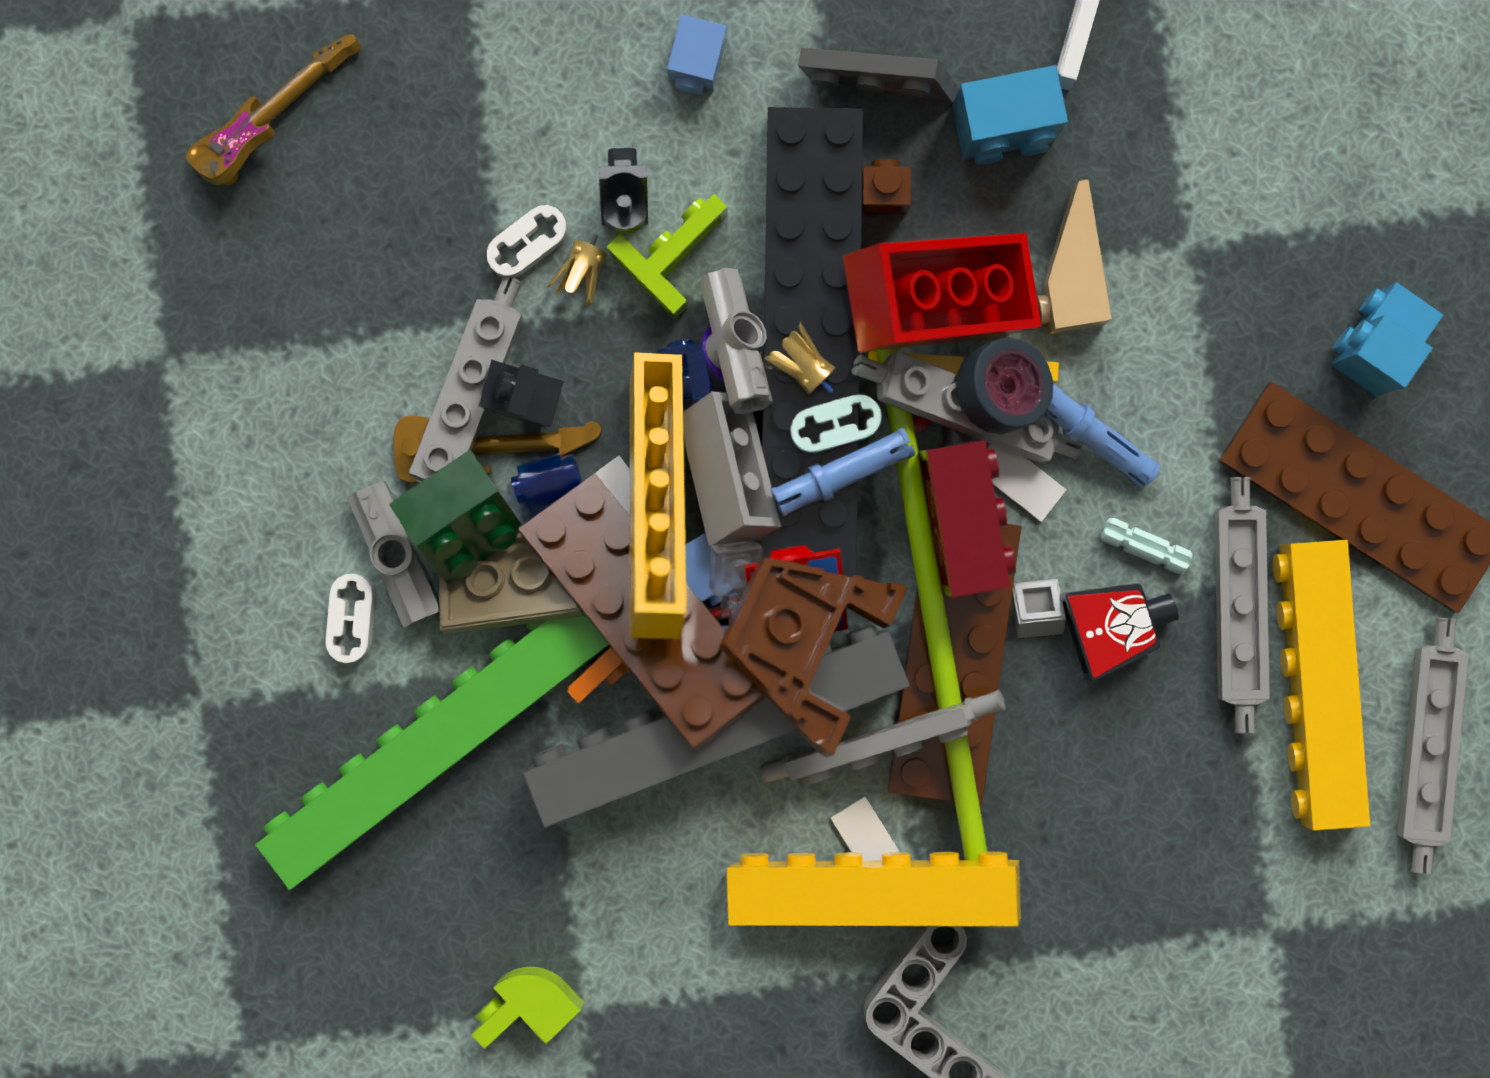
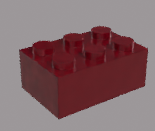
M986 440L918 451L942 592L950 597H958L1009 588V576L1016 574V567L1011 546H1004L1000 527L1007 526L1008 522L1004 500L1002 497L996 498L992 479L999 478V466L995 450H987Z

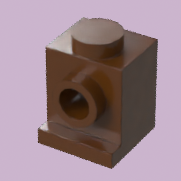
M893 159L874 160L871 162V166H863L862 214L907 215L911 206V167H900V161Z

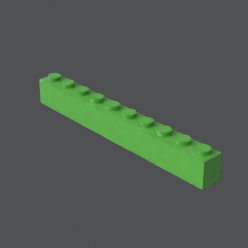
M586 616L526 624L525 626L530 631L528 635L516 644L511 637L488 654L493 662L484 669L477 672L472 666L453 680L450 684L455 691L445 699L440 701L435 695L413 711L417 720L406 729L402 730L399 724H397L375 741L380 749L367 759L359 753L337 770L342 778L327 788L324 782L306 793L300 798V801L304 804L301 810L291 817L284 811L262 828L267 836L256 843L255 846L287 888L291 890L609 646Z

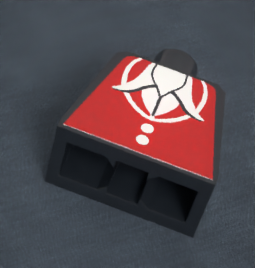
M1140 583L1060 594L1067 625L1084 679L1089 681L1098 680L1159 649L1160 641L1155 627L1179 620L1177 606L1170 593L1146 600Z

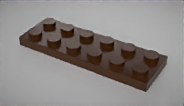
M1273 382L1267 383L1218 462L1241 477H1251L1250 482L1339 540H1348L1350 547L1453 613H1460L1490 566V521Z
M596 474L590 476L519 528L523 539L694 753L767 698L721 650L719 644L726 631L687 584L686 616L680 639L630 638V515Z
M1007 524L1005 527H1000L1004 546H1011L1016 567L1022 526ZM1015 575L1009 576V588L958 597H950L943 593L962 702H965V699L969 697L974 699L999 690ZM916 588L905 665V674L910 686L902 689L897 723L939 710L918 588ZM995 712L979 717L977 721L966 727L980 806H982ZM938 736L922 740L923 748L906 755L896 757L893 749L888 784L889 793L955 802L945 744L940 743Z

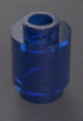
M561 453L517 465L518 475L511 477L512 487L518 504L527 502L530 510L552 505L582 483L579 468L573 454L562 457Z

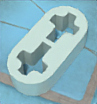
M853 395L801 411L793 419L790 429L791 439L796 447L807 453H818L860 441L872 436L878 429L881 421V410L872 398L865 395ZM859 404L862 411L870 410L872 418L866 421V429L862 431L858 430L856 424L840 427L838 419L851 415L852 405ZM813 418L815 424L820 425L831 421L833 425L832 430L820 434V442L818 444H812L809 437L801 438L798 432L805 428V419Z

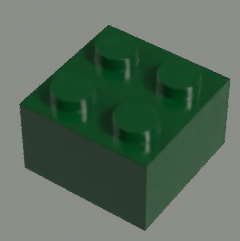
M468 450L389 504L415 546L448 584L471 574L477 567V562L487 559L495 552L509 548L516 541L517 535L520 533L519 528L522 526L471 450Z

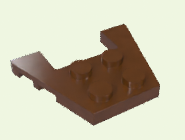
M765 557L758 562L719 647L819 754L826 758L834 756L851 716L812 695L809 692L812 679L845 607L884 629L892 625L907 587L892 582L885 584L863 579L864 577L857 575L849 577L824 572L822 568Z

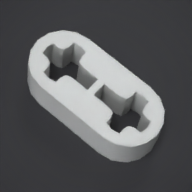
M549 205L538 206L496 236L487 249V260L493 271L499 276L516 278L558 248L564 242L568 233L567 223L563 214L557 208ZM543 216L547 221L554 218L558 220L553 227L556 232L553 238L549 239L543 234L530 242L528 238L539 229L536 223L538 218ZM523 241L527 246L516 255L519 261L516 266L511 267L508 263H504L501 266L498 265L497 261L502 257L499 252L501 246L507 245L508 248L514 249Z
M345 574L336 579L330 590L326 648L330 656L339 662L350 663L359 661L369 652L372 643L375 588L371 581L363 575ZM351 581L357 582V589L365 592L364 600H359L355 603L354 616L348 615L349 601L341 598V590L349 589ZM353 621V637L360 638L361 644L360 647L352 648L350 655H346L344 646L337 645V637L345 635L347 632V622Z

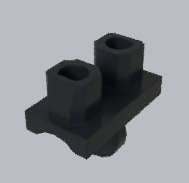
M635 148L609 149L608 166H598L602 225H607L610 230L616 233H634L643 224H648L647 165H637V151Z

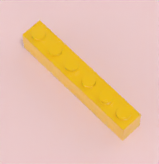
M634 353L629 382L630 638L680 639L686 616L682 355Z
M1348 540L1279 545L1280 554H1275L1273 557V574L1277 583L1282 582L1283 601L1277 603L1276 616L1279 628L1286 630L1287 648L1282 649L1280 652V665L1283 676L1290 678L1291 696H1285L1284 714L1287 723L1293 724L1295 743H1289L1287 749L1289 767L1291 771H1297L1298 790H1293L1291 794L1293 815L1296 819H1301V826L1311 830L1369 827L1370 815Z
M855 852L834 854V861H816L814 853L787 854V861H769V854L767 853L741 854L740 862H734L727 867L728 926H1018L1021 920L1019 860H1008L1007 853L1005 852L978 853V860H959V853L935 852L930 853V860H911L910 853L890 852L882 854V861H863V854Z

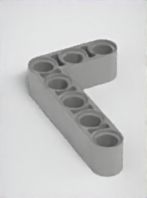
M920 926L868 993L863 1005L868 1028L874 1035L930 1078H952L949 1076V1070L955 1062L961 1060L973 1064V1069L966 1078H1009L921 1010L922 1006L963 954L966 948L967 937L962 926H950L955 929L953 941L948 946L937 947L931 943V935L940 926ZM921 964L927 968L925 978L920 983L914 985L902 980V973L908 965ZM883 1002L895 1004L898 1007L896 1016L888 1022L876 1020L873 1017V1011L878 1004ZM922 1031L933 1033L935 1035V1042L929 1049L918 1051L912 1048L911 1041L917 1033Z

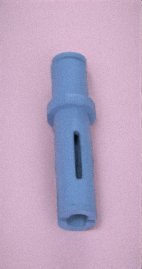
M1053 383V399L1045 415L1060 425L1063 429V434L1070 440L1077 439L1085 444L1095 454L1130 478L1138 487L1142 488L1145 484L1148 485L1155 479L1160 469L1158 462L1145 455L1131 442L1095 417V410L1087 404L1079 405Z
M900 428L897 432L822 467L815 464L808 468L809 473L777 488L770 489L773 499L779 502L776 504L779 512L784 518L789 513L821 499L826 502L834 498L833 494L900 461L914 457L915 451L913 446H908L907 444L910 441L907 433L903 428Z

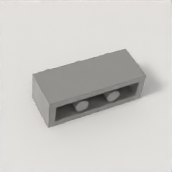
M710 392L683 412V439L709 547L747 548L781 527L777 507L770 491L772 487L753 412L749 414L734 413L733 408L730 407L727 393Z

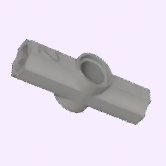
M723 268L719 271L709 272L699 281L712 334L705 343L706 353L712 363L722 370L730 407L733 408L734 413L749 414L757 410H763L773 402L759 349L765 344L767 339L766 329L760 319L749 310L738 269Z
M383 481L370 485L348 496L349 504L369 547L371 563L380 572L403 627L411 626L440 613L439 601L420 560L419 550L389 506L394 501L387 482ZM398 541L404 546L406 557L400 566L393 568L385 561L384 554L385 549L390 543Z

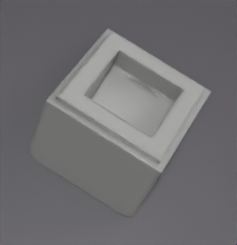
M1058 579L1013 584L1012 597L1017 638L1064 633L1066 617L1060 596Z

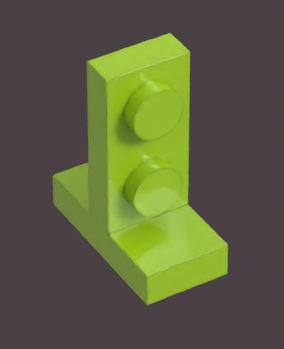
M715 194L706 202L702 198H698L681 216L685 223L675 233L671 234L669 231H665L652 243L648 249L652 255L647 260L621 234L607 246L608 252L676 319L688 307V303L665 277L728 215V207Z

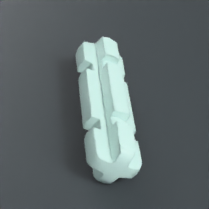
M1108 519L1101 531L1100 539L1102 542L1114 547L1121 545L1124 547L1123 551L1155 565L1165 564V569L1176 574H1184L1191 563L1192 552L1178 545L1171 547L1169 546V541L1139 528L1132 527V529H1129L1127 523L1118 519Z

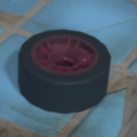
M1007 337L978 347L964 358L957 373L956 393L961 409L971 423L985 432L1005 434L1033 425L1046 414L1053 399V378L1048 363L1038 349L1024 340ZM1000 384L1002 385L1003 390L1007 391V394L1002 391Z

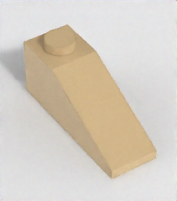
M1089 180L1079 181L1071 191L1041 288L1042 295L1037 296L1041 324L1047 323L1049 334L1103 326L1112 320Z

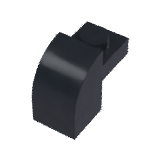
M491 359L478 407L541 427H552L564 381L538 374V369L522 364L509 365Z

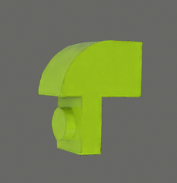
M539 967L518 968L503 975L497 981L494 989L504 1001L501 1002L497 997H494L477 1013L475 1018L480 1024L475 1028L472 1037L485 1049L520 1016L541 1040L547 1044L581 1011L584 1001L557 974Z

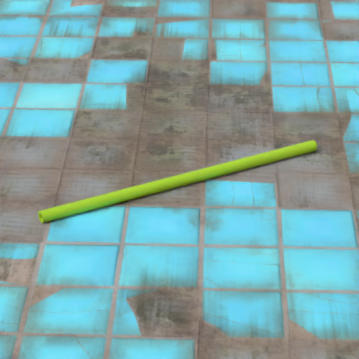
M901 349L876 351L878 363L883 364L889 355L897 351L901 352ZM885 403L891 434L903 428L910 439L907 442L908 446L912 445L915 451L914 457L896 463L936 698L938 709L940 710L962 703L912 413ZM966 734L960 738L944 742L964 859L978 860V853L987 852L968 736Z

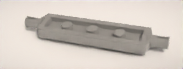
M502 276V281L494 300H476L409 471V474L418 483H421L468 450L472 451L487 413V410L478 407L490 361L492 359L506 364L523 320L522 315L512 308L519 286H521V282L515 278H512L511 281L510 276Z
M897 351L889 355L883 364L868 359L863 355L857 356L853 363V366H856L852 368L853 375H858L877 383V397L881 402L977 439L986 440L990 444L1040 463L1051 460L1054 452L1069 457L1072 460H1076L1082 450H1079V448H1083L1082 442L1070 440L1060 434L1059 425L1046 415L1033 425L1009 433L996 434L985 432L971 423L961 409L956 393V374ZM986 387L990 399L997 408L1007 414H1013L1020 410L1023 403L1022 400Z
M1251 477L1230 478L1231 506L1214 511L1218 699L1235 705V733H1255L1254 705L1270 700L1266 510L1257 506H1250Z
M1435 617L1434 645L1415 648L1397 836L1414 844L1410 871L1420 874H1432L1434 846L1445 845L1451 841L1469 659L1468 653L1459 648H1453L1457 619Z
M999 690L974 699L969 697L965 699V702L841 740L834 756L826 758L819 754L816 749L795 756L788 754L784 759L761 765L760 773L766 784L789 776L791 781L807 776L809 784L819 782L836 775L834 768L850 763L852 770H857L877 763L879 761L877 754L894 749L896 757L915 752L923 748L922 740L934 736L939 737L940 743L960 738L968 734L966 727L977 721L979 717L1005 710V702Z

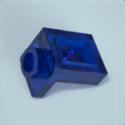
M687 339L670 342L667 344V348L658 349L657 354L682 355V369L688 368V370L682 371L683 398H692L695 404L712 392L708 365L702 351L703 342L694 343V341Z

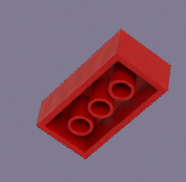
M1027 233L879 243L843 255L859 353L995 338L1042 327Z

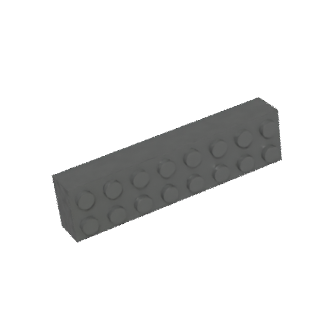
M870 624L845 634L848 641L846 644L833 649L830 643L828 644L809 686V692L844 712L909 687L910 684L889 631L883 629L877 631L875 625L872 626ZM765 698L694 753L664 714L654 717L652 711L647 710L625 719L622 722L624 729L616 733L610 734L608 728L603 727L581 736L580 739L576 740L579 747L565 751L564 745L559 744L537 753L536 756L531 758L533 765L524 771L523 774L545 828L797 729L768 698Z

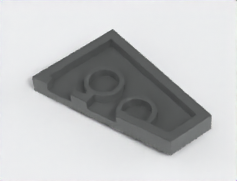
M801 48L798 67L809 79H812L811 83L818 87L836 89L839 88V84L857 87L862 91L871 93L886 92L953 104L956 97L957 85L938 59Z

